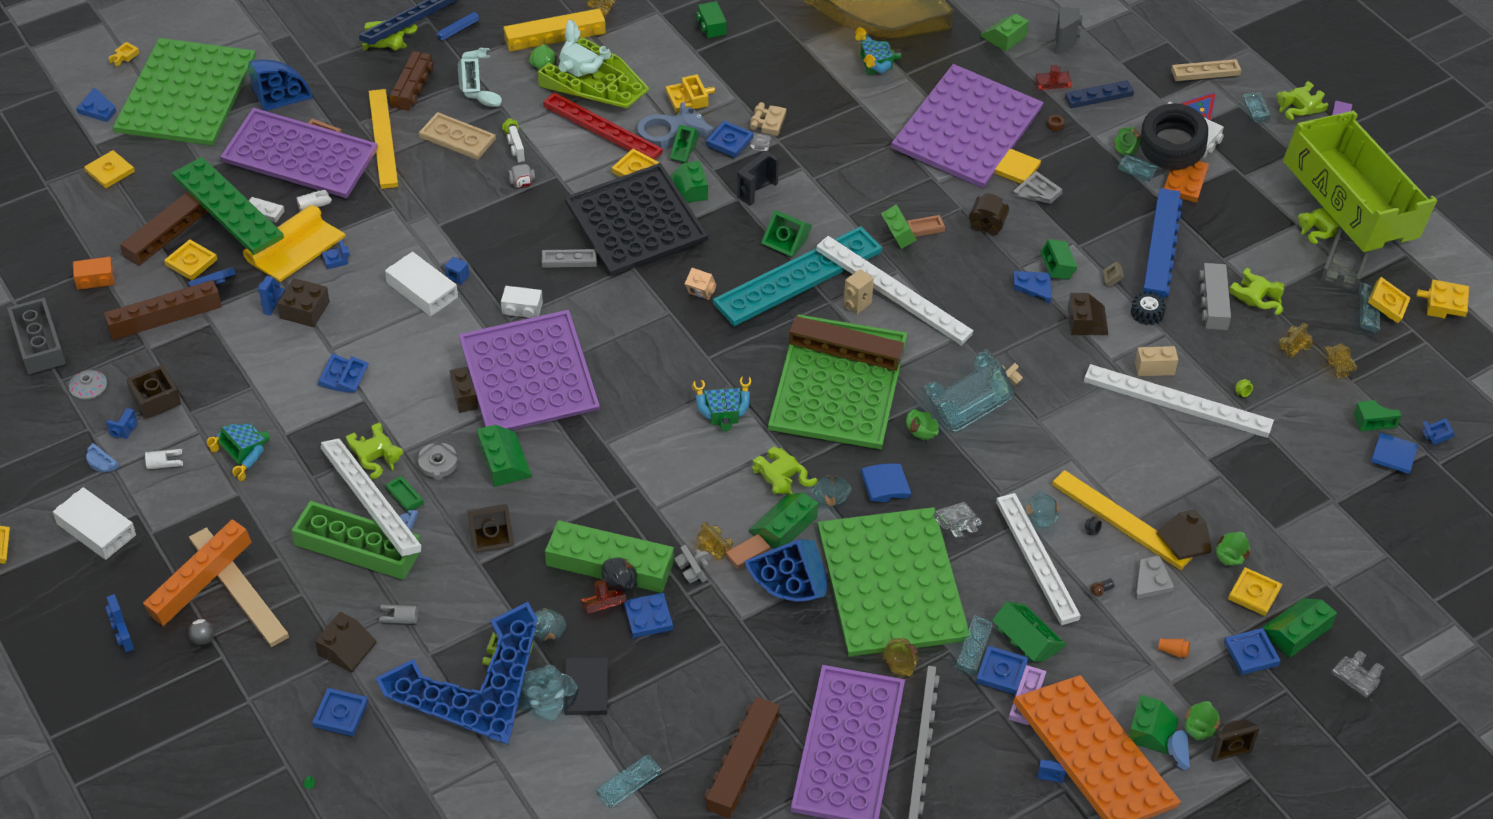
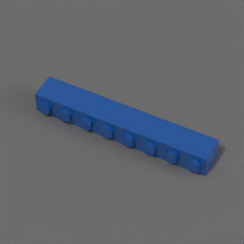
M1159 188L1143 287V294L1146 291H1149V294L1155 292V296L1159 294L1160 299L1169 297L1170 286H1167V284L1171 283L1172 273H1169V271L1173 270L1174 261L1171 259H1174L1176 248L1172 247L1176 246L1177 236L1174 234H1178L1179 223H1176V221L1179 222L1181 211H1178V209H1181L1183 199H1180L1181 191Z

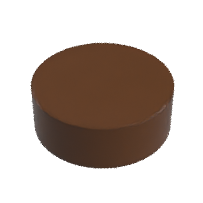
M1052 115L1047 120V127L1052 131H1060L1064 128L1065 121L1061 116Z

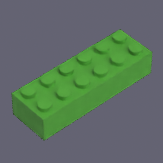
M313 501L308 503L291 530L294 545L402 580H405L420 554L418 552L401 556L376 521ZM412 533L421 544L420 535Z
M558 520L545 550L546 566L603 579L601 568L606 560L616 557L626 558L627 562L632 564L637 571V587L663 593L674 563V547Z

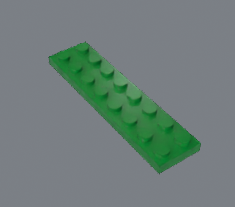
M203 157L172 172L173 178L253 255L284 239L283 233Z

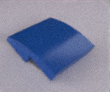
M332 353L318 381V385L331 390L355 393L369 363L353 356L348 360Z
M1380 432L1371 462L1410 474L1418 444Z
M901 464L873 465L862 468L860 471L871 501L888 502L891 497L908 499L912 494Z

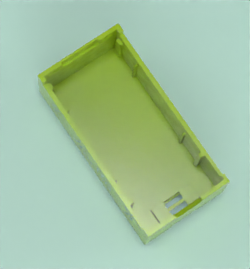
M1355 111L1297 123L1283 162L1363 252L1383 248L1385 242L1400 239L1399 241L1402 243L1421 237L1437 203V199L1431 196L1429 200L1359 125L1356 121L1358 115Z

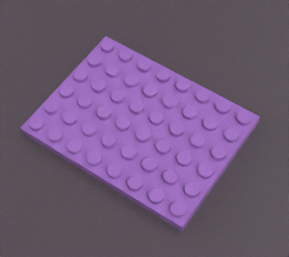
M953 64L893 140L891 148L984 189L994 175L995 168L1009 149H1013L1043 108L1044 102Z

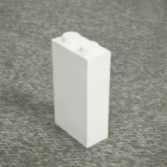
M1206 119L1209 127L1208 141L1203 158L1208 153H1212L1217 143L1220 144L1224 137V134H1222L1224 127ZM1165 129L1157 134L1158 137L1173 144H1184L1192 139L1188 133L1178 129Z
M414 252L404 256L385 270L387 284L430 317L458 298L457 285Z
M84 487L53 511L57 525L105 560L136 536L131 521Z

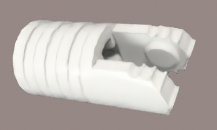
M326 190L296 197L299 210L302 211L309 205L325 206L331 203V198Z
M182 449L145 452L147 470L183 466V461L181 460L167 461V457L181 455Z

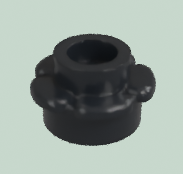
M1095 516L1088 518L1085 522L1087 534L1097 535L1100 532L1102 521Z

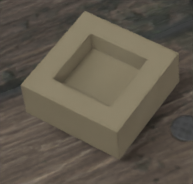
M1117 261L1102 271L1105 284L1109 287L1124 278L1121 264Z

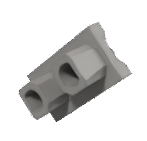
M686 544L680 547L683 552L674 559L681 570L691 564L692 567L683 572L687 581L692 583L700 579L703 583L708 580L700 566H703V568L709 566L710 554L707 551L701 552L698 549L695 551L696 555L694 557Z

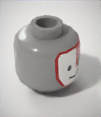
M527 164L514 165L509 171L510 184H513L515 188L530 187L532 180H535L534 169L530 170Z

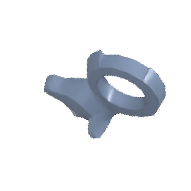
M685 102L680 103L677 115L656 114L643 118L638 124L637 135L663 149H668L674 144L679 125L698 130L700 132L699 136L709 138L714 132V127L707 124L703 116L697 113L694 108H686ZM653 125H663L670 132L662 137H653L648 135L645 130Z

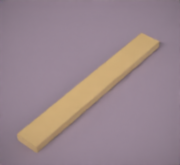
M206 527L189 536V540L196 550L199 551L214 536ZM232 561L217 575L218 579L270 647L289 638L288 632Z

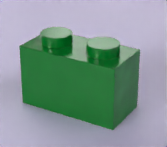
M717 1L698 5L696 19L701 23V30L705 32L707 38L726 35L727 22Z
M1048 239L1040 251L1052 278L1070 280L1078 266L1066 241Z

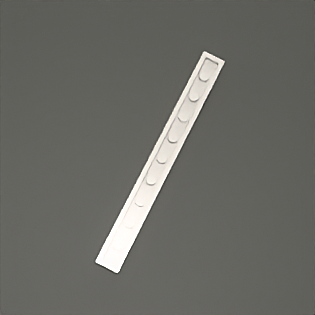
M827 236L817 245L816 251L851 274L861 269L874 278V289L962 346L972 336V329L831 237Z
M1090 364L1084 379L1085 383L1266 438L1269 437L1274 421L1264 416Z
M334 439L321 442V450L400 555L405 556L421 552V544L342 441Z

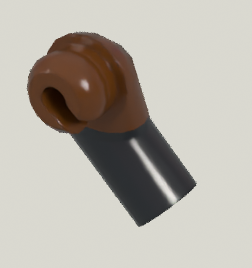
M1111 578L1102 582H1095L1091 585L1090 592L1097 597L1102 596L1105 591L1115 587L1114 582Z

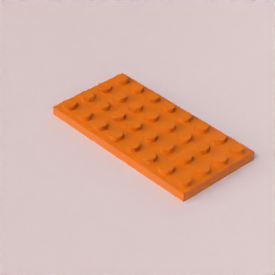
M1081 675L1014 698L1013 703L1102 819H1149L1175 809L1180 805L1181 801L1132 739L1128 738V734Z

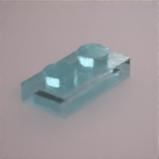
M1261 92L1244 94L1243 100L1253 122L1270 120L1271 114Z
M1127 154L1118 166V170L1148 182L1151 181L1158 169L1157 166Z

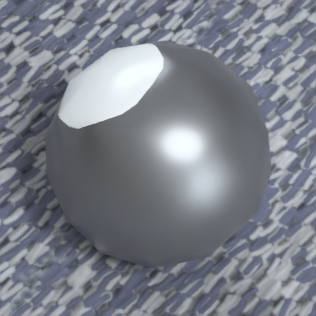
M198 619L189 626L188 637L194 644L206 645L214 638L215 629L210 621Z

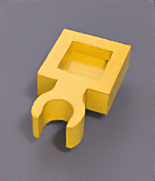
M125 42L114 50L115 54L109 57L110 64L114 62L115 67H118L122 61L129 62L137 56L139 49Z

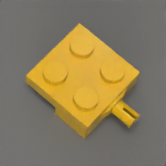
M697 74L681 78V83L666 86L665 92L675 112L679 113L680 103L685 102L686 108L698 109L707 107L708 94L715 93L714 86L704 88Z
M1432 279L1429 291L1418 289L1416 297L1427 298V315L1446 318L1447 314L1466 317L1468 312L1469 286Z

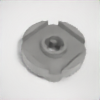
M434 443L429 444L418 455V465L421 472L426 476L433 477L435 480L443 479L444 476L451 474L458 466L455 449L445 443L436 446ZM434 459H437V460L441 459V461H440V462H434Z

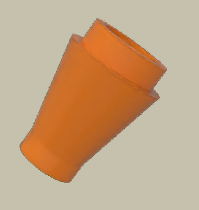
M1160 638L1158 650L1180 659L1182 657L1187 658L1190 642L1186 641V639Z

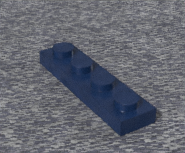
M1128 80L1066 92L1065 99L1072 109L1131 97L1134 95V90Z

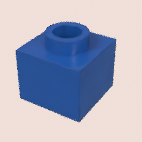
M452 257L445 265L446 277L462 285L469 277L468 263Z

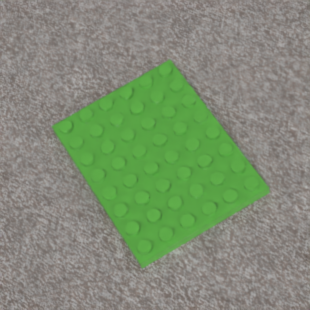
M159 38L113 126L114 132L214 146L248 75V62L255 60L256 51Z
M798 315L799 317L904 342L905 349L907 332ZM790 345L769 420L768 430L882 450L901 362L898 370L894 371Z
M934 507L818 522V532L848 657L909 649L906 647L909 644L919 648L970 641L969 629Z

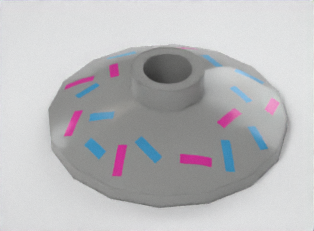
M86 370L76 374L70 380L68 386L73 397L89 400L100 396L106 390L108 384L107 378L103 373L97 370Z

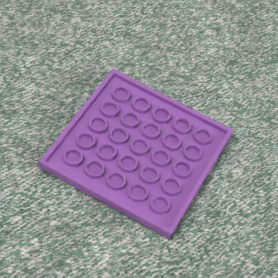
M569 310L459 334L460 344L475 388L485 427L496 424L512 431L600 410Z

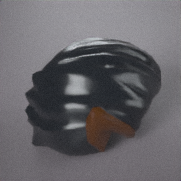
M611 558L603 563L601 575L609 588L624 591L637 587V571L632 564L627 562L626 558Z

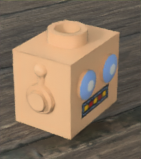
M691 268L685 286L689 294L709 300L711 294L715 291L716 283L712 274Z

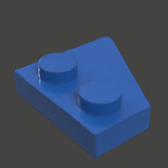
M93 88L76 108L78 114L108 122L117 112L116 107L96 88Z
M234 267L189 281V285L191 287L211 280L216 285L225 282V278L236 275Z
M1014 271L1013 285L1015 290L1024 292L1034 298L1037 295L1044 298L1046 303H1051V276L1049 273Z
M266 276L264 281L258 286L263 313L271 316L278 301L285 292V289L281 288V285L270 276Z

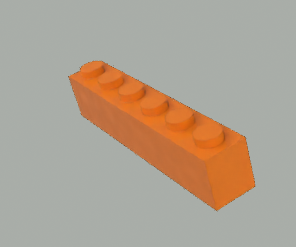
M233 519L226 524L143 602L149 616L162 626H165L252 543L247 530Z

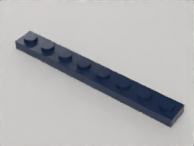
M424 0L360 33L359 40L369 45L376 44L378 41L388 38L389 35L399 32L405 27L411 26L412 23L422 20L435 11L455 3L456 0Z

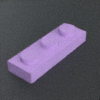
M1026 665L1016 696L1042 688L1046 671ZM1013 703L1009 720L1029 726L1028 721Z

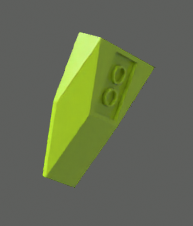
M583 37L577 40V44L599 56L601 55L599 51L600 46ZM611 53L609 59H603V63L598 68V71L593 74L579 77L574 76L567 71L561 72L559 66L556 67L551 63H548L538 71L539 87L623 108H628L649 91L647 85L633 70L613 53Z

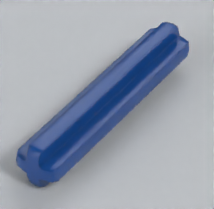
M472 12L438 31L437 38L441 41L477 22L479 15L476 12Z

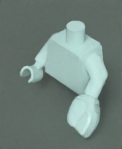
M570 19L567 21L565 29L566 42L559 55V69L561 72L567 71L578 77L593 74L598 71V68L603 63V59L611 57V52L609 49H606V46H602L599 49L601 54L599 56L577 44L580 30H578L576 23Z
M479 48L478 50L463 53L462 59L458 62L459 88L467 98L478 99L485 106H500L502 102L500 95L490 91H480L478 58H490V55H486V51L490 49Z

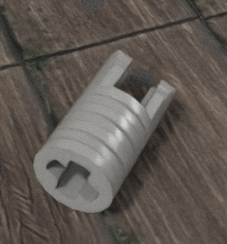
M380 605V610L394 611V617L382 616L379 618V623L417 624L418 606Z

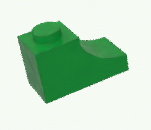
M679 125L670 159L688 163L691 152L696 148L700 132L694 128Z
M1376 400L1357 402L1353 414L1360 432L1397 428L1402 416L1399 410L1384 408Z

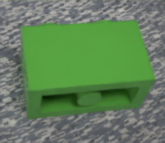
M897 204L881 213L901 249L917 241Z

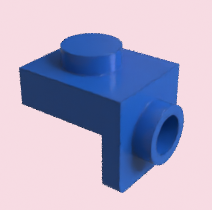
M126 408L118 422L108 420L106 426L109 434L113 437L127 439L132 430L136 428L138 420L134 410Z
M1447 418L1428 425L1426 420L1423 421L1425 428L1422 429L1426 440L1430 439L1433 445L1455 437Z

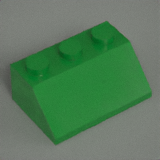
M496 424L477 429L478 445L494 487L532 477L516 432Z
M803 492L787 494L749 529V532L754 536L759 534L773 549L788 544L818 518L819 503Z
M1302 598L1262 628L1269 640L1291 658L1332 628L1337 612L1322 599Z
M1007 601L992 619L997 625V630L1007 635L1015 647L1021 648L1025 652L1024 656L1028 657V660L1031 662H1044L1067 645L1026 604Z

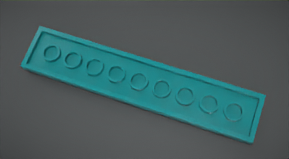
M861 226L834 239L865 260L882 253V247ZM815 248L714 298L713 305L733 326H736L846 270L816 251Z

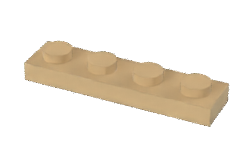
M1237 59L1172 65L1171 68L1175 81L1238 76L1241 74V68Z

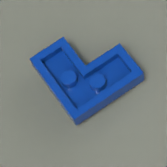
M115 594L108 596L109 605L105 606L112 629L118 630V633L115 634L118 645H123L126 652L134 650Z

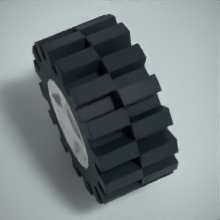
M1146 291L1145 294L1140 292L1133 299L1131 316L1134 317L1135 321L1139 319L1140 324L1142 322H1145V325H1148V323L1154 325L1155 322L1158 324L1164 317L1166 302H1164V298L1160 299L1159 294L1155 296V292H1152V294H1149V291Z

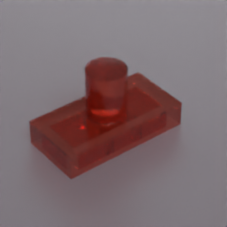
M1053 65L1050 68V73H1036L1035 80L1038 89L1071 88L1072 80L1069 71L1060 72L1061 68L1058 65Z
M604 580L594 583L596 595L581 600L582 606L588 614L627 602L623 591L615 589L608 591L606 581Z

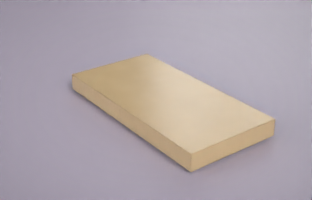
M438 112L419 132L420 138L476 160L496 140L495 134Z

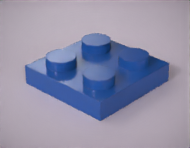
M723 121L706 140V146L736 158L753 139V132Z
M664 593L624 600V608L633 638L673 630V623Z
M1263 628L1225 637L1224 644L1241 675L1279 666L1281 660Z
M988 646L976 683L1016 695L1028 663V657Z
M327 688L312 722L313 727L354 737L368 705V697Z

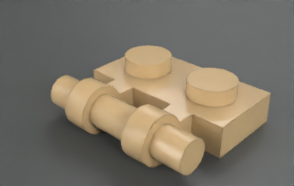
M760 102L755 107L754 116L751 117L750 128L756 130L759 127L761 128V133L778 136L787 108L770 105L767 110L764 109L765 104Z

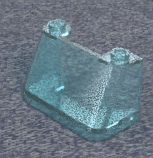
M987 349L975 356L973 363L976 371L944 389L937 381L929 382L921 387L945 425L952 431L964 428L1008 402L1014 396V388L1003 366Z

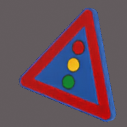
M1207 94L1181 102V104L1196 109L1204 118L1211 121L1216 94Z

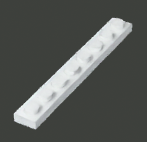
M1015 493L998 497L996 503L1060 625L1080 620V613Z

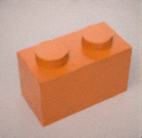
M111 257L73 261V273L77 290L115 285Z

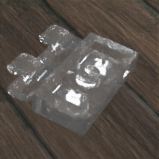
M965 502L936 510L933 515L943 529H950L956 538L963 537L964 534L961 531L966 529L970 533L978 532L975 526L982 524L981 520L976 517V514Z
M1359 650L1352 659L1345 656L1333 669L1332 674L1367 698L1379 685L1381 680L1378 678L1381 676V671L1384 667L1376 663L1369 672L1362 668L1361 665L1364 663L1363 659L1366 657V654Z

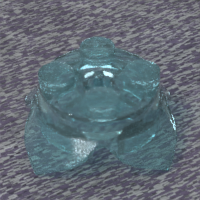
M547 665L525 672L517 708L527 710L529 707H532L540 717L554 721L562 711L564 696L573 695L577 691L578 685L571 677L558 671L554 665Z

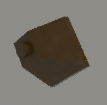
M1195 509L1179 512L1156 533L1178 560L1211 553L1212 549L1207 523Z
M1245 719L1241 721L1234 720L1225 724L1218 735L1211 757L1212 762L1252 752L1260 729L1259 726Z

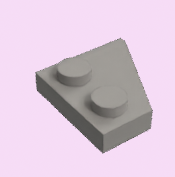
M1037 171L1013 191V196L1048 204H1051L1062 194L1060 187Z
M1160 556L1141 559L1136 599L1173 592L1174 585Z

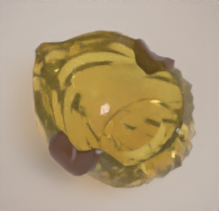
M892 638L888 642L883 654L884 662L889 670L896 675L912 676L919 660L917 648L904 638Z

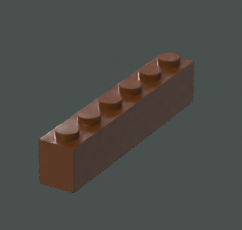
M186 192L120 244L123 257L140 266L208 211Z
M211 280L104 312V316L112 340H116L215 310L222 306L216 285Z
M799 316L795 317L789 331L790 345L894 371L898 370L903 357L904 342Z
M759 697L755 698L753 704L750 703L748 705L747 717L745 721L741 720L738 727L739 733L737 737H733L731 740L730 752L723 756L722 768L720 771H716L713 778L714 784L711 789H707L704 797L707 811L731 819L780 716L779 704Z

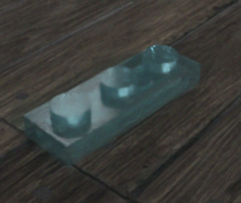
M1363 283L1360 286V327L1376 334L1380 330V310L1368 303L1374 287Z
M976 615L973 616L955 666L956 668L975 675L993 622Z
M647 754L597 789V795L611 808L659 775L661 767Z

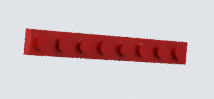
M556 93L551 94L543 101L545 108L628 151L635 149L654 160L663 154V148Z

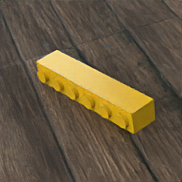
M599 8L504 26V39L509 52L538 47L543 44L566 41V24L570 19L576 23L578 30H580L578 39L606 34L605 19Z

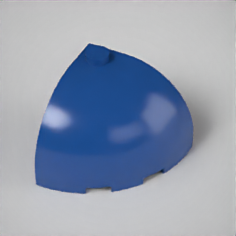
M268 59L248 62L251 86L263 111L313 98L312 92L304 78L289 65Z
M798 539L744 561L754 580L765 588L767 592L776 597L791 601H810L826 595V575L815 540Z

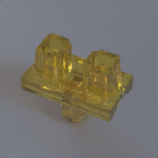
M586 0L588 7H594L593 10L600 8L605 19L615 0Z
M1302 323L1299 327L1291 326L1288 331L1289 338L1282 336L1279 339L1280 349L1287 350L1288 357L1293 358L1300 349L1308 350L1313 346L1312 336L1307 334L1308 324Z
M1340 343L1333 347H1325L1324 351L1328 356L1327 360L1335 367L1338 378L1347 377L1350 372L1357 370V366L1350 356L1351 350L1348 346Z
M707 522L702 523L701 532L697 536V539L700 541L698 549L700 551L709 550L719 561L723 560L726 552L731 550L733 541L730 538L723 539L720 536L721 529L717 525L710 526Z

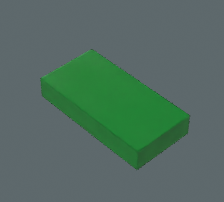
M402 476L385 484V489L406 513L424 504L423 499Z

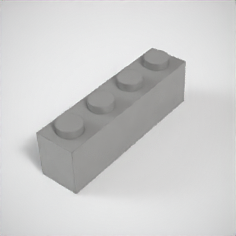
M1204 263L1203 270L1199 271V281H1202L1200 294H1203L1201 308H1204L1202 321H1205L1206 329L1228 330L1231 312L1226 264Z

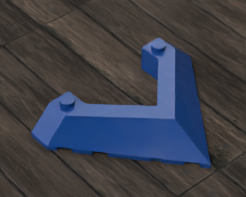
M526 602L490 620L498 642L480 691L461 688L459 685L444 681L442 683L431 680V678L422 675L415 660L412 659L375 678L382 693L386 698L509 745L537 625V617L531 606Z

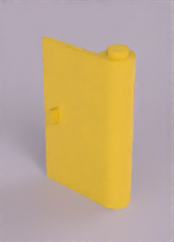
M309 205L277 227L283 233L284 239L255 255L246 248L243 250V255L251 265L273 277L278 282H282L322 254V252H325L338 243V241L345 238L346 234L323 221L321 211L317 206Z

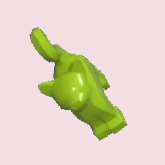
M384 21L366 23L365 31ZM413 24L410 28L405 27L401 31L393 33L388 38L382 39L373 45L362 41L363 50H367L369 47H389L393 50L406 48L407 45L403 42L402 37L404 34H414L417 31V25Z
M1309 81L1305 83L1304 87L1294 88L1290 92H1278L1276 95L1277 103L1280 105V113L1291 104L1296 107L1285 111V116L1288 120H1294L1293 115L1304 116L1324 112L1327 110L1328 103H1322L1325 94L1320 90L1316 92V95H1310L1309 91H1311L1314 85Z
M1325 208L1316 209L1312 213H1301L1297 217L1302 228L1301 235H1304L1313 226L1320 230L1313 231L1308 235V240L1312 244L1318 243L1316 238L1325 240L1337 236L1340 225Z
M1246 268L1243 271L1244 278L1241 282V285L1245 288H1242L1239 283L1234 282L1230 287L1229 293L1245 302L1248 306H1255L1264 310L1275 308V315H1280L1283 312L1281 297L1284 293V284L1281 282H1270L1264 277L1250 273V269ZM1265 295H1268L1274 301L1262 302V299Z
M380 422L372 425L374 436L366 441L363 436L357 441L355 433L346 436V441L350 449L357 454L361 466L366 470L375 471L370 474V478L374 480L382 475L383 469L380 465L371 462L384 456L390 470L393 471V464L399 461L400 456L403 455L402 448L392 445L389 437L382 433L383 429Z
M772 447L768 450L767 456L770 459H775L772 463H769L760 455L753 459V473L762 474L765 481L773 486V494H793L791 491L792 480L789 477L796 473H800L799 482L805 487H813L818 481L816 478L807 480V470L798 463L795 457L789 455L782 448Z

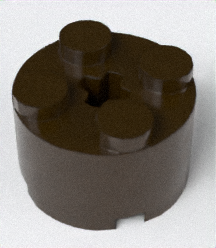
M987 193L983 194L982 197L978 196L969 214L971 228L975 231H986L993 236L997 235L1002 230L1008 216V204L1005 205L1002 202L1003 199L994 194Z

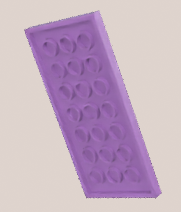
M253 108L220 158L222 162L319 191L326 190L330 194L348 198L377 151L378 145L371 141Z
M822 665L791 812L825 819H879L905 679Z

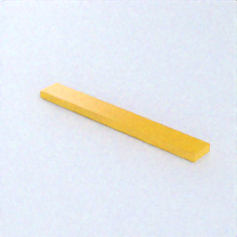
M386 89L369 91L374 139L378 145L376 155L381 189L398 187Z
M1064 470L1053 480L1052 486L1177 569L1182 570L1192 560L1193 557L1178 560L1156 534L1157 530Z

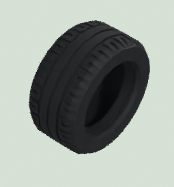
M1171 103L1155 108L1148 113L1142 123L1140 146L1144 156L1154 165L1168 170L1185 169L1200 161L1207 148L1209 127L1206 119L1196 109L1184 104ZM1165 129H1178L1188 133L1192 139L1184 144L1174 145L1163 142L1158 138L1157 134Z

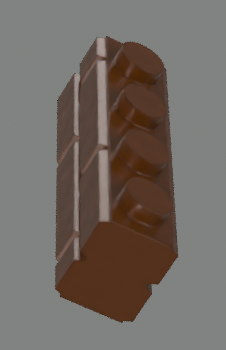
M412 52L389 96L392 108H401L402 110L409 111L412 105L417 103V95L422 93L423 84L427 83L428 74L434 69V62H432L430 54Z

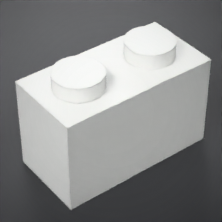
M505 286L501 299L502 314L510 316L538 317L543 304L542 290Z

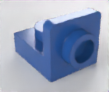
M342 240L338 241L339 248L322 252L327 270L348 265L347 257L350 256L348 246H344Z
M1041 760L1037 778L1063 783L1065 775L1068 774L1060 763L1052 760Z

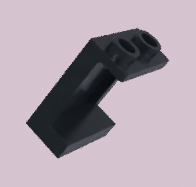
M765 151L737 172L738 199L751 206L755 203V191L766 182H770L775 186L778 184L779 159L775 155Z

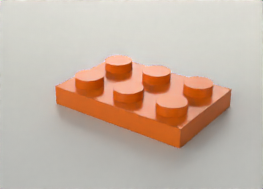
M1198 161L1185 169L1170 170L1164 189L1181 191L1180 199L1197 203L1209 163Z

